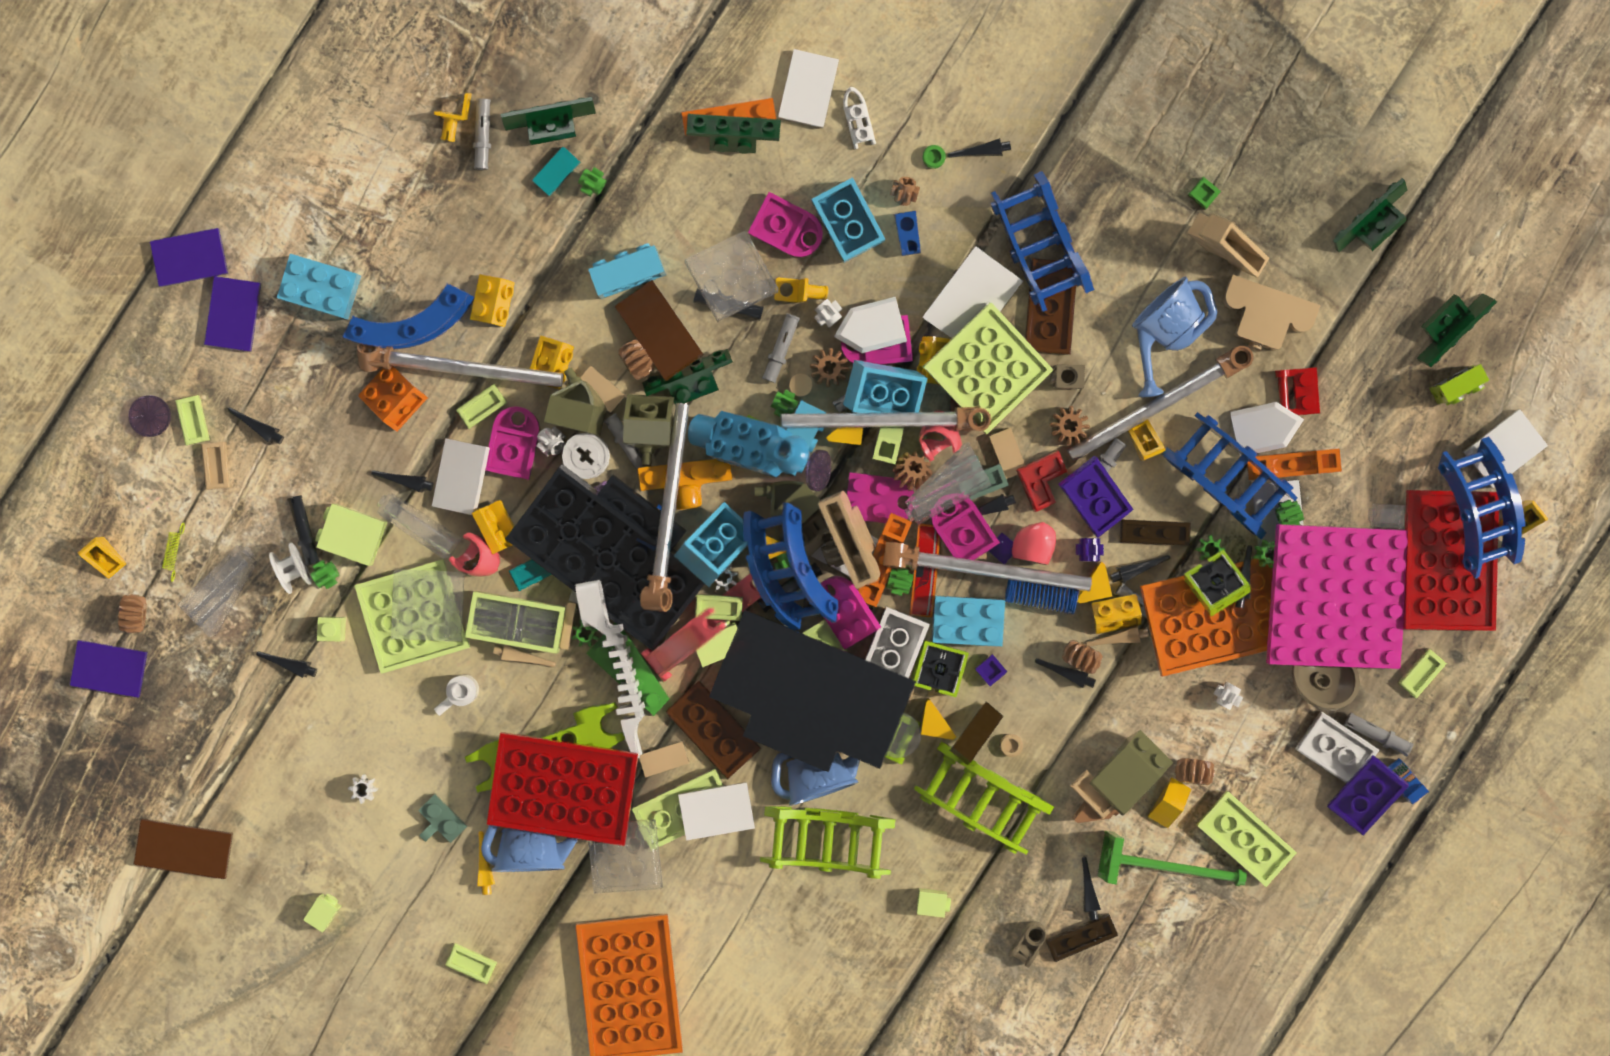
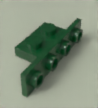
M582 97L566 102H556L545 106H534L529 109L509 111L508 113H502L501 119L505 131L527 127L530 144L536 145L576 137L574 118L596 114L592 97Z
M688 114L686 135L710 137L711 151L740 152L742 154L756 153L757 140H780L781 119Z
M1403 178L1397 183H1392L1387 188L1385 194L1380 198L1374 199L1363 214L1360 213L1353 219L1351 225L1337 233L1333 242L1339 253L1356 237L1371 251H1374L1407 221L1406 216L1392 205L1408 191L1406 181Z
M1482 293L1467 307L1459 296L1453 294L1421 326L1433 342L1417 357L1418 361L1429 367L1439 362L1441 357L1450 348L1454 347L1465 333L1470 331L1484 315L1490 312L1497 301Z
M728 349L718 350L708 357L697 359L667 381H665L662 375H655L642 382L646 396L668 388L671 396L674 397L675 406L676 403L685 404L718 391L719 388L712 371L733 363Z

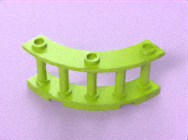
M941 741L937 750L944 754V761L927 790L915 785L914 790L921 794L919 798L930 805L934 802L964 821L963 825L975 832L977 828L1006 844L1004 848L1016 854L1020 851L1027 855L1028 850L1019 845L1035 816L1040 814L1041 811L1050 815L1054 806L1031 792L1013 785L990 769L982 767L975 760L966 765L950 751L952 746ZM958 762L965 767L963 770L965 773L946 803L935 796V793L951 765H955ZM979 775L988 781L986 783L987 788L969 817L955 807L971 779ZM1001 788L1010 793V800L993 829H990L978 822L995 791H999ZM1024 801L1029 804V810L1012 839L1001 835L1018 803L1021 804Z
M765 806L764 816L773 817L775 822L772 857H760V862L769 864V868L783 869V865L819 867L820 871L831 872L834 868L866 873L868 878L880 879L881 875L891 874V870L879 868L882 832H885V829L895 828L896 819L877 815L867 817L858 815L857 812L804 807V810L785 806ZM787 819H797L799 823L796 858L781 857L784 823H787ZM811 820L823 821L825 825L822 859L805 858L808 823ZM837 822L847 823L851 828L848 862L831 860L834 826L837 825ZM863 826L871 827V831H873L870 866L857 864L860 829Z

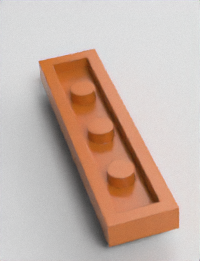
M773 98L681 112L685 136H687L688 114L776 119Z

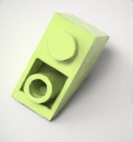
M880 427L872 459L895 465L904 427Z
M722 621L725 623V628L696 651L702 667L725 658L737 631L735 621Z

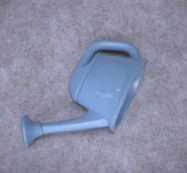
M1186 276L1182 277L1155 298L1133 322L1132 327L1137 329L1145 379L1144 388L1139 393V397H1154L1164 393L1162 389L1157 387L1153 379L1151 346L1153 342L1157 341L1166 350H1182L1190 346L1216 320L1217 306L1212 291L1204 282L1197 280L1188 282ZM1192 290L1202 292L1208 308V315L1202 322L1201 320L1205 314L1201 311Z
M780 752L774 758L772 764V788L780 798L790 800L789 806L814 800L859 783L855 778L860 761L850 756L842 759L838 752L829 772L798 759L787 762L789 791L782 788L780 776L782 762L792 757Z
M489 825L482 841L481 850L485 860L494 866L492 872L564 870L565 866L563 863L578 839L567 837L564 841L557 843L555 835L512 828L502 829V837L496 857L492 854L490 847L499 826Z

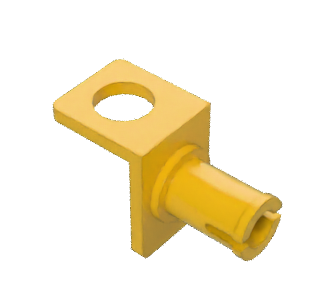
M465 93L462 115L438 110L434 111V115L442 116L444 119L441 140L455 142L457 122L468 120L472 93Z
M777 277L775 279L774 300L794 303L806 302L807 298L826 300L828 286L808 284V278L790 279ZM784 283L790 284L793 290L792 294L788 297L783 296L780 292V287Z

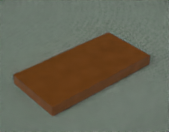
M1032 258L1031 271L1057 260ZM1065 267L1036 279L1035 282L1039 289L1042 290L1072 277L1074 271L1072 267ZM1076 285L1044 298L1047 308L1044 312L1039 304H1033L1029 294L1025 339L1037 352L1071 355Z
M653 280L614 306L665 381L704 355Z
M698 681L669 707L665 713L728 780L761 747L757 742L743 736L745 729L719 701L709 697L711 692Z
M142 818L140 820L134 865L226 879L233 833Z

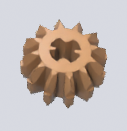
M634 339L619 349V356L635 379L645 378L654 370L652 360L639 341Z
M829 348V356H826L825 351L822 349L820 350L822 359L816 355L813 356V359L819 364H810L811 369H818L811 376L812 378L818 375L821 376L817 381L819 385L826 379L827 388L830 387V380H833L834 385L838 386L839 382L836 377L842 380L846 379L845 375L841 374L840 371H849L848 367H841L848 360L847 358L838 360L842 354L841 351H838L834 357L832 356L833 348ZM826 362H831L830 364L834 363L836 365V367L833 369V374H828V371L827 373L823 371V369L826 367Z
M1069 406L1068 414L1064 408L1059 409L1062 417L1058 414H1053L1052 417L1058 423L1052 422L1050 427H1057L1058 430L1053 431L1051 434L1052 436L1061 434L1057 440L1059 443L1065 437L1066 445H1071L1072 437L1076 444L1080 443L1077 435L1086 438L1087 434L1081 430L1089 429L1090 425H1082V421H1086L1088 417L1083 416L1079 418V415L1082 413L1081 409H1078L1073 414V406ZM1067 419L1069 422L1074 421L1075 427H1072L1074 429L1073 432L1070 429L1065 430L1064 425H1067L1065 423Z
M916 451L911 455L905 452L902 457L897 458L892 472L896 473L894 480L901 481L900 487L907 485L908 491H912L913 488L918 491L923 485L925 486L929 483L932 470L928 468L931 466V462H924L925 455L918 457Z
M130 594L124 595L121 598L118 615L120 631L126 633L143 631L147 613L145 597Z
M1070 640L1063 650L1062 659L1064 662L1086 673L1095 674L1102 663L1103 656L1099 651L1078 641Z
M1189 758L1177 760V766H1175V779L1177 781L1199 785L1213 783L1215 770L1212 762Z

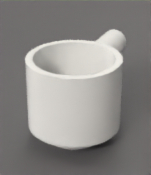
M464 674L451 679L446 687L447 698L434 708L435 712L440 716L453 704L466 706L473 702L479 693L477 681L472 676Z

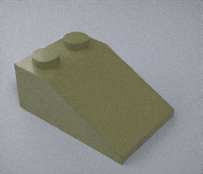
M1139 730L1122 743L1090 784L1124 816L1162 777L1173 762Z

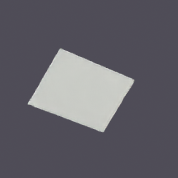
M975 246L924 314L923 318L953 338L989 302L1001 311L1023 280Z

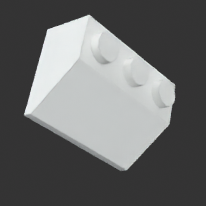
M886 606L879 622L881 628L875 632L865 660L909 677L930 624Z

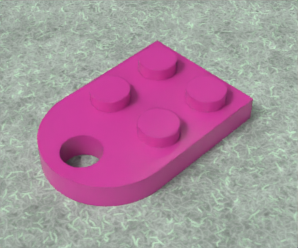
M768 192L748 231V234L793 257L811 255L819 248L823 237L822 226L813 214L771 192ZM807 233H813L817 238L816 243L812 246H808L803 242V237Z
M908 315L901 316L907 342L860 353L857 350H849L846 344L841 341L843 354L853 364L854 360L880 365L912 362Z
M509 407L497 415L491 432L490 450L485 471L530 480L536 445L538 443L537 436L540 433L539 422L531 411L522 407ZM516 412H522L525 416V421L521 425H515L512 421V417Z
M851 472L849 474L847 496L851 507L858 506L864 521L886 523L890 513L908 519L916 505L913 489L908 491L907 485L900 487V480H894L891 477ZM899 497H909L911 500L910 507L907 509L899 508L897 504Z
M949 494L942 497L935 504L932 511L933 526L953 557L975 560L1000 544L976 505L968 497L961 494ZM946 501H953L955 504V511L951 514L944 513L942 509L943 503Z
M832 576L820 583L831 596L838 600L836 622L832 623L826 618L824 619L844 650L881 628L851 581L841 576ZM828 585L834 587L835 595L829 592Z

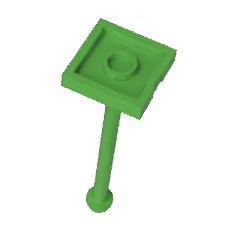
M1105 830L1097 876L1106 883L1117 884L1120 864L1233 881L1235 886L1245 885L1247 874L1242 869L1230 872L1123 855L1124 838L1115 832Z

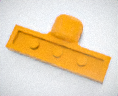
M716 459L682 463L676 508L686 510L700 507L702 505L701 486L703 484L732 481L730 464ZM667 465L637 468L640 492L664 489Z

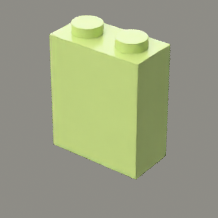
M331 504V507H327L324 512L323 520H326L323 529L320 528L316 535L315 541L318 542L316 548L367 566H372L388 522L338 504Z

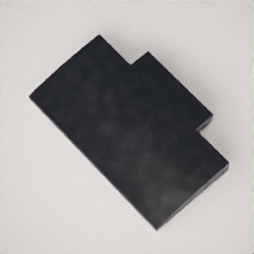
M562 464L505 538L574 592H576V584L600 580L608 617L616 624H623L624 630L652 651L705 585L704 582L674 556L677 553L674 547L687 531L674 521L666 576L671 578V582L667 586L672 593L671 607L665 612L644 610L642 608L640 596L642 590L645 587H649L647 577L648 575H653L656 548L653 551L636 539L638 538L655 547L657 546L661 510L615 475L609 478L599 492Z
M745 610L709 697L751 715L743 735L744 737L814 767L829 772L838 751L880 769L884 764L916 680Z

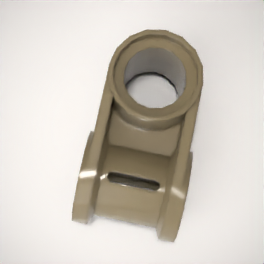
M821 513L812 515L801 526L807 557L813 555L815 551L833 537Z
M1038 921L1029 922L1012 945L1008 956L1011 958L1014 956L1024 962L1025 966L1029 968L1046 939L1044 926ZM1032 929H1039L1041 935L1038 938H1032L1029 936V932Z

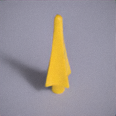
M479 831L477 886H482V895L492 894L491 885L495 884L490 863L482 855L481 847L484 832Z

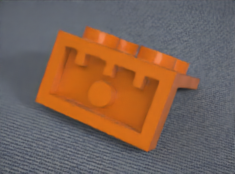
M394 366L390 370L383 367L358 395L384 423L397 432L428 399L422 391L412 385Z

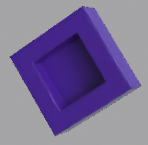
M1001 532L997 537L1000 544L990 549L989 552L1005 565L1012 557L1013 541Z
M993 654L975 668L989 686H992L1007 673V670Z

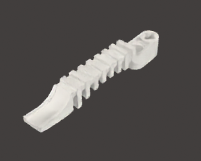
M600 580L576 584V596L583 626H593L606 635V640L602 642L603 647L615 645V648L608 652L609 658L620 656V659L613 663L614 669L623 668L622 671H619L620 673L616 674L617 680L626 679V681L621 682L617 686L618 692L628 690L629 693L621 694L618 697V703L631 701L632 704L619 706L620 708L616 709V713L621 715L634 712L635 715L624 716V719L620 721L630 752L639 753L638 758H640V755L643 753L637 730L641 719L645 716L643 711L645 704L640 700L642 692L641 690L638 691L639 681L638 679L635 680L634 677L636 669H632L633 658L629 657L631 652L630 646H626L627 635L620 633L624 629L623 624L612 625L609 622Z

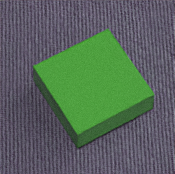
M1203 176L1188 196L1206 210L1221 191Z

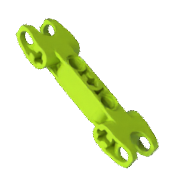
M616 702L592 705L573 713L577 725L541 737L563 741V735L569 733L573 735L574 743L609 749L625 740L623 732L610 734L602 727L603 716L618 708ZM499 739L487 743L477 751L465 756L466 763L483 760L491 767L490 778L475 786L477 793L492 790Z

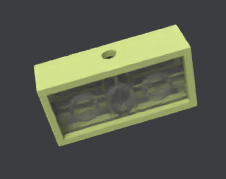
M474 591L465 638L557 654L560 652L559 644L566 606Z

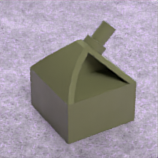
M572 367L568 368L564 373L569 380V386L550 395L544 422L600 436L607 408L594 388L588 382L582 381L580 377H577Z
M627 394L623 418V443L641 449L640 453L643 454L642 466H651L654 450L670 446L674 397Z
M780 481L767 485V487H755V496H764L767 499H771L772 517L782 515L783 503L787 502L802 511V525L820 508L818 505L820 499L802 482Z

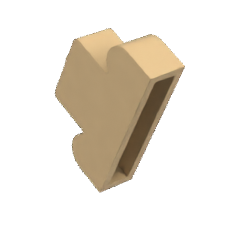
M1199 213L1187 232L1205 250L1228 260V263L1235 268L1256 278L1259 277L1269 260V257L1234 223L1215 214H1211L1208 217Z
M1235 275L1229 276L1222 297L1224 306L1229 310L1242 309L1234 336L1249 342L1248 346L1258 350H1262V347L1273 351L1280 349L1288 327L1295 333L1310 330L1315 323L1321 306Z
M844 491L821 499L818 505L855 588L857 589L877 581L880 577V570L872 555L875 544L858 506L851 507L849 498Z

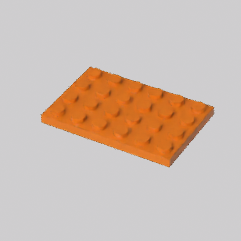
M1251 559V599L1245 601L1244 609L1236 608L1234 602L1213 616L1209 615L1185 582L1184 575L1141 585L1140 590L1160 676L1163 677L1267 651L1273 568H1269L1268 564L1260 567L1259 559ZM1243 561L1234 563L1238 570L1241 571Z
M668 914L577 923L576 932L590 1056H655L683 1053Z

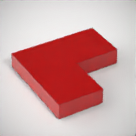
M1057 450L1016 470L1033 512H1038L1056 503L1048 481L1067 473L1060 452Z

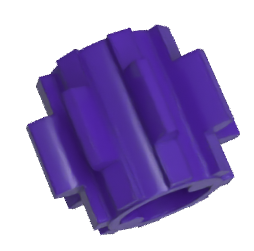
M1079 538V544H1076V555H1079V561H1100V555H1104V544H1100L1101 538Z

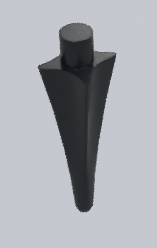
M999 138L968 149L949 152L947 156L949 158L962 156H1003V151L1011 150L1010 141L1001 142Z
M231 407L228 408L229 413L248 425L266 442L273 443L274 441L279 445L283 442L284 436L278 433L280 429L255 420Z
M371 471L373 476L396 482L417 492L423 493L424 490L432 491L433 482L426 481L427 477Z
M1003 494L979 507L978 510L982 515L1009 510L1008 506L1016 503L1014 495L1004 497Z
M1251 545L1247 546L1240 571L1249 585ZM1251 591L1235 602L1236 608L1244 609L1245 601L1251 599Z
M1170 555L1146 562L1117 567V572L1110 574V579L1112 583L1119 580L1121 583H1125L1142 572L1170 560Z
M260 651L256 653L258 657L269 660L301 678H307V675L315 677L317 674V668L310 666L312 662L279 657Z
M1035 659L1036 664L1058 673L1082 688L1084 685L1091 688L1094 687L1096 679L1089 677V673L1052 664L1041 659Z
M1083 856L1084 911L1088 912L1089 921L1097 920V910H1101L1091 880L1087 858Z

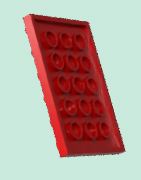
M1406 490L1405 530H1407L1408 543L1403 629L1496 631L1498 558L1483 563L1480 576L1475 579L1462 563L1465 550L1464 527L1453 492ZM1471 491L1476 508L1499 500L1497 492ZM1499 510L1479 517L1482 533L1499 527ZM1498 537L1483 542V554L1498 549Z
M500 732L487 825L625 846L639 753Z

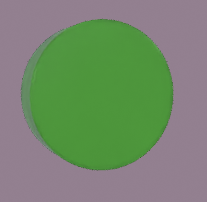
M938 145L928 146L922 155L923 163L930 169L941 167L946 159L945 151Z

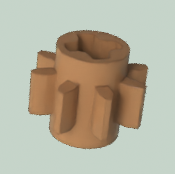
M901 177L899 181L894 180L890 195L894 196V201L897 204L907 206L910 205L911 201H917L920 187L916 186L914 179Z

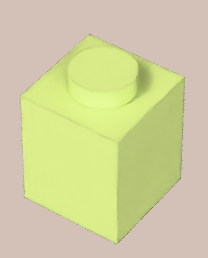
M318 617L317 641H344L346 617Z
M919 888L916 908L917 915L945 918V911L950 912L951 898H947V892Z
M321 894L307 913L304 921L323 933L334 919L341 905L337 903L338 900L334 896Z

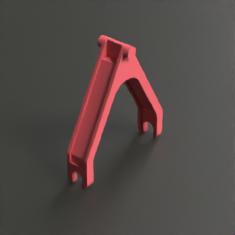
M751 573L722 595L743 597L742 612L761 597L757 588L752 583ZM708 608L696 618L694 617L655 650L652 651L647 648L640 653L663 682L672 676L669 672L672 668L701 648L725 628V623L722 622L725 620L706 619L714 612V608Z

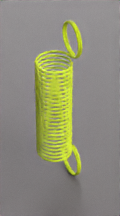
M182 523V524H181V526H180V533L172 534V533H174V532H169L170 534H168V536H169V537L167 538V539H168V540H167L168 543L166 544V545H167V546H166V549H165L166 552H165V555H164L165 558H164V561H163V564H162V566H163L162 568H164V569L175 566V564H174L175 562H172V563H169V564H166V563L171 562V561H174V560H176V559H173V560H170V561H166V560L177 557V555H176L177 553H174V554H171V555H167V554H170V553H173V552L178 551V550H175V551H172V552H168V551H170V550H173V549H177V548H178V547H175V548L169 549V548H171V547L178 546L179 544H176V545H173V546H169V545L178 543L179 541L173 542V543H170V542L175 541V540H179L180 538H177V539H174V540H171V539L176 538V537H179V536H181V535H178V536H175V537H171V536H174V535H177V534H183L184 530H183L182 533H181V528H182V525H183V529L185 528V523ZM175 570L172 572L171 582L174 581Z

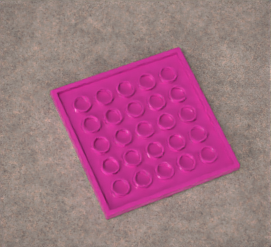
M1276 524L1266 663L1275 665L1400 669L1408 543L1407 530Z

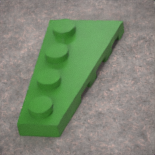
M623 629L620 633L627 635L626 646H630L631 652L629 657L633 658L632 669H636L634 677L635 680L638 679L639 681L638 691L641 690L642 692L640 700L644 702L645 708L654 716L670 698L631 638ZM604 634L586 654L616 682L621 684L626 679L617 680L616 674L620 673L619 671H622L623 668L614 669L613 663L620 659V656L609 658L608 652L612 651L615 645L603 647L602 642L606 640V635Z

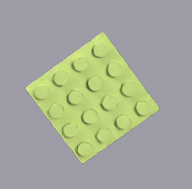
M991 302L923 366L960 407L978 406L990 413L991 424L983 431L985 434H988L1053 371L1052 367ZM980 412L976 413L972 420L978 425L983 421V415Z
M444 559L354 585L381 674L470 648L469 640L465 638L466 630Z

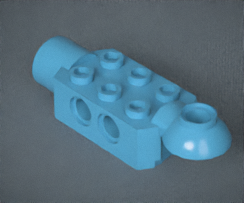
M721 411L716 417L698 414L692 419L688 428L689 442L694 446L705 448L706 455L720 462L777 477L781 472L789 474L798 472L805 466L809 456L808 444L803 438L792 436L791 432L777 425Z

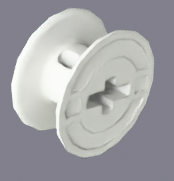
M576 434L563 447V464L582 479H591L599 476L609 464L610 453L608 446L603 439L595 434ZM579 448L585 452L588 450L591 452L589 456L594 461L593 464L587 460L584 462L581 460L583 456L578 451Z
M289 543L291 556L279 560L273 552L269 553L273 570L288 594L292 593L290 581L300 576L308 585L312 584L305 561L293 543Z

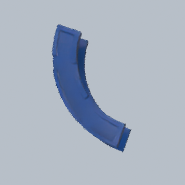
M1043 171L1034 174L1036 184L1033 185V188L1001 201L995 191L991 192L994 202H991L990 205L995 216L999 215L1013 249L1009 251L1014 264L1019 263L1031 289L1029 294L1033 304H1039L1044 312L1047 310L1044 298L1075 285L1077 287L1082 286L1085 293L1093 291L1094 287L1089 271L1079 253H1075L1071 245V236L1065 223L1061 222L1057 209L1059 208L1050 183ZM1035 196L1038 198L1042 197L1045 205L1042 211L1012 224L1009 223L1005 209ZM1045 219L1046 221H1051L1055 230L1052 236L1021 249L1019 248L1013 233ZM1054 244L1057 246L1061 244L1065 253L1062 259L1030 272L1024 257ZM1072 267L1074 271L1072 277L1042 290L1039 289L1035 282L1036 279L1062 268Z
M447 283L439 297L419 314L391 323L370 322L353 316L343 337L357 343L378 346L380 348L393 347V349H404L419 346L438 338L454 326L468 311L474 301V297Z
M1197 412L1194 416L1202 423L1201 427L1180 451L1176 450V452H1173L1166 447V451L1162 452L1161 455L1190 480H1195L1200 484L1207 494L1230 510L1229 513L1249 532L1262 540L1267 534L1261 527L1263 524L1262 520L1284 495L1294 501L1297 500L1298 497L1292 492L1294 487L1284 479L1281 481L1256 458L1258 454L1249 446L1244 448L1217 426L1218 422L1210 415L1204 417ZM1209 430L1221 438L1198 465L1192 466L1186 462L1188 454ZM1230 445L1241 456L1219 481L1212 483L1204 476L1206 474L1205 470L1224 448ZM1249 461L1261 474L1239 499L1236 498L1233 501L1224 492L1227 490V485ZM1269 479L1278 489L1255 515L1252 514L1250 516L1244 511L1247 508L1245 505Z
M1489 436L1481 439L1475 454L1453 460L1447 451L1442 452L1438 465V470L1448 482L1460 510V517L1463 521L1465 550L1462 563L1475 579L1479 578L1483 563L1506 556L1513 565L1520 563L1525 548V538L1522 537L1521 527L1525 526V519L1519 491L1512 473L1507 474L1502 463L1505 461L1503 455ZM1481 461L1489 475L1467 483L1460 468ZM1494 484L1499 500L1476 508L1471 491ZM1501 509L1503 526L1482 533L1479 517ZM1503 536L1500 548L1483 554V542Z
M785 502L783 503V513L780 516L765 519L753 511L744 512L743 537L744 542L748 541L750 554L746 558L755 586L767 606L771 605L776 612V618L788 628L798 630L801 626L802 617L821 614L824 618L834 623L837 618L838 600L823 588L809 564L802 539V511ZM783 525L784 541L766 545L765 528ZM786 551L791 567L773 571L768 554ZM795 576L801 590L786 593L777 579ZM807 598L812 606L802 608L794 601Z

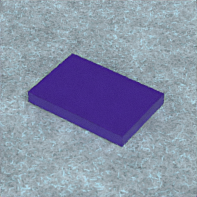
M219 228L150 241L159 287L228 274Z
M214 276L204 345L252 352L261 283Z
M1093 456L1058 484L1097 538L1134 510L1096 456Z
M78 640L70 686L138 698L141 694L148 652Z
M1372 755L1332 798L1327 807L1364 836L1409 787V784Z

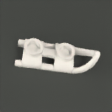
M849 87L844 94L843 107L854 150L859 149L858 143L871 140L872 145H875L876 141L865 100L856 88ZM854 92L861 104L848 107L849 93ZM862 118L866 120V127L863 126ZM854 120L857 124V129L855 130L853 129L852 121Z

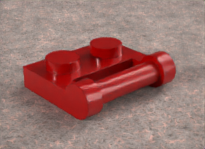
M1317 367L1275 371V378H1278L1279 401L1282 406L1297 415L1320 414ZM1287 377H1293L1295 409H1289Z

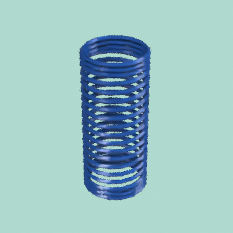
M1008 579L1005 602L1014 603L1018 581ZM1022 581L1018 583L1015 604H1018ZM1023 582V585H1022V591H1021V596H1020V601H1019V604H1020V605L1022 604V601H1023L1024 588H1025L1026 582ZM1027 582L1026 592H1025V597H1024V602H1023V605H1024V606L1026 605V602H1027V596H1028V590H1029L1030 582ZM1031 583V588H1030V593H1029V598H1028V603H1027V606H1028V607L1030 606V603H1031L1032 591H1033L1034 583ZM1035 583V590L1031 604L1032 607H1034L1036 599L1035 607L1038 608L1041 588L1043 584H1039V591L1036 599L1038 584ZM1043 585L1039 608H1042L1044 601V610L1048 603V610H1050L1052 604V611H1054L1056 605V612H1058L1060 606V612L1063 611L1064 607V613L1073 615L1077 605L1079 590L1068 588L1065 601L1067 588H1064L1061 600L1063 587ZM1046 586H1047V592H1046V597H1045V601H1044L1045 589H1046ZM1050 587H1051V593H1050V598H1049V602H1048L1049 590H1050ZM1054 588H1055V594H1054V599H1053V603H1052L1053 591H1054Z

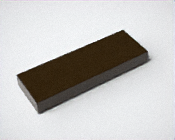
M1121 519L1120 542L1190 546L1191 523Z
M986 701L950 751L966 765L970 764L1004 716Z
M1108 913L1097 920L1084 923L1045 941L1054 962H1057L1117 937L1118 933Z

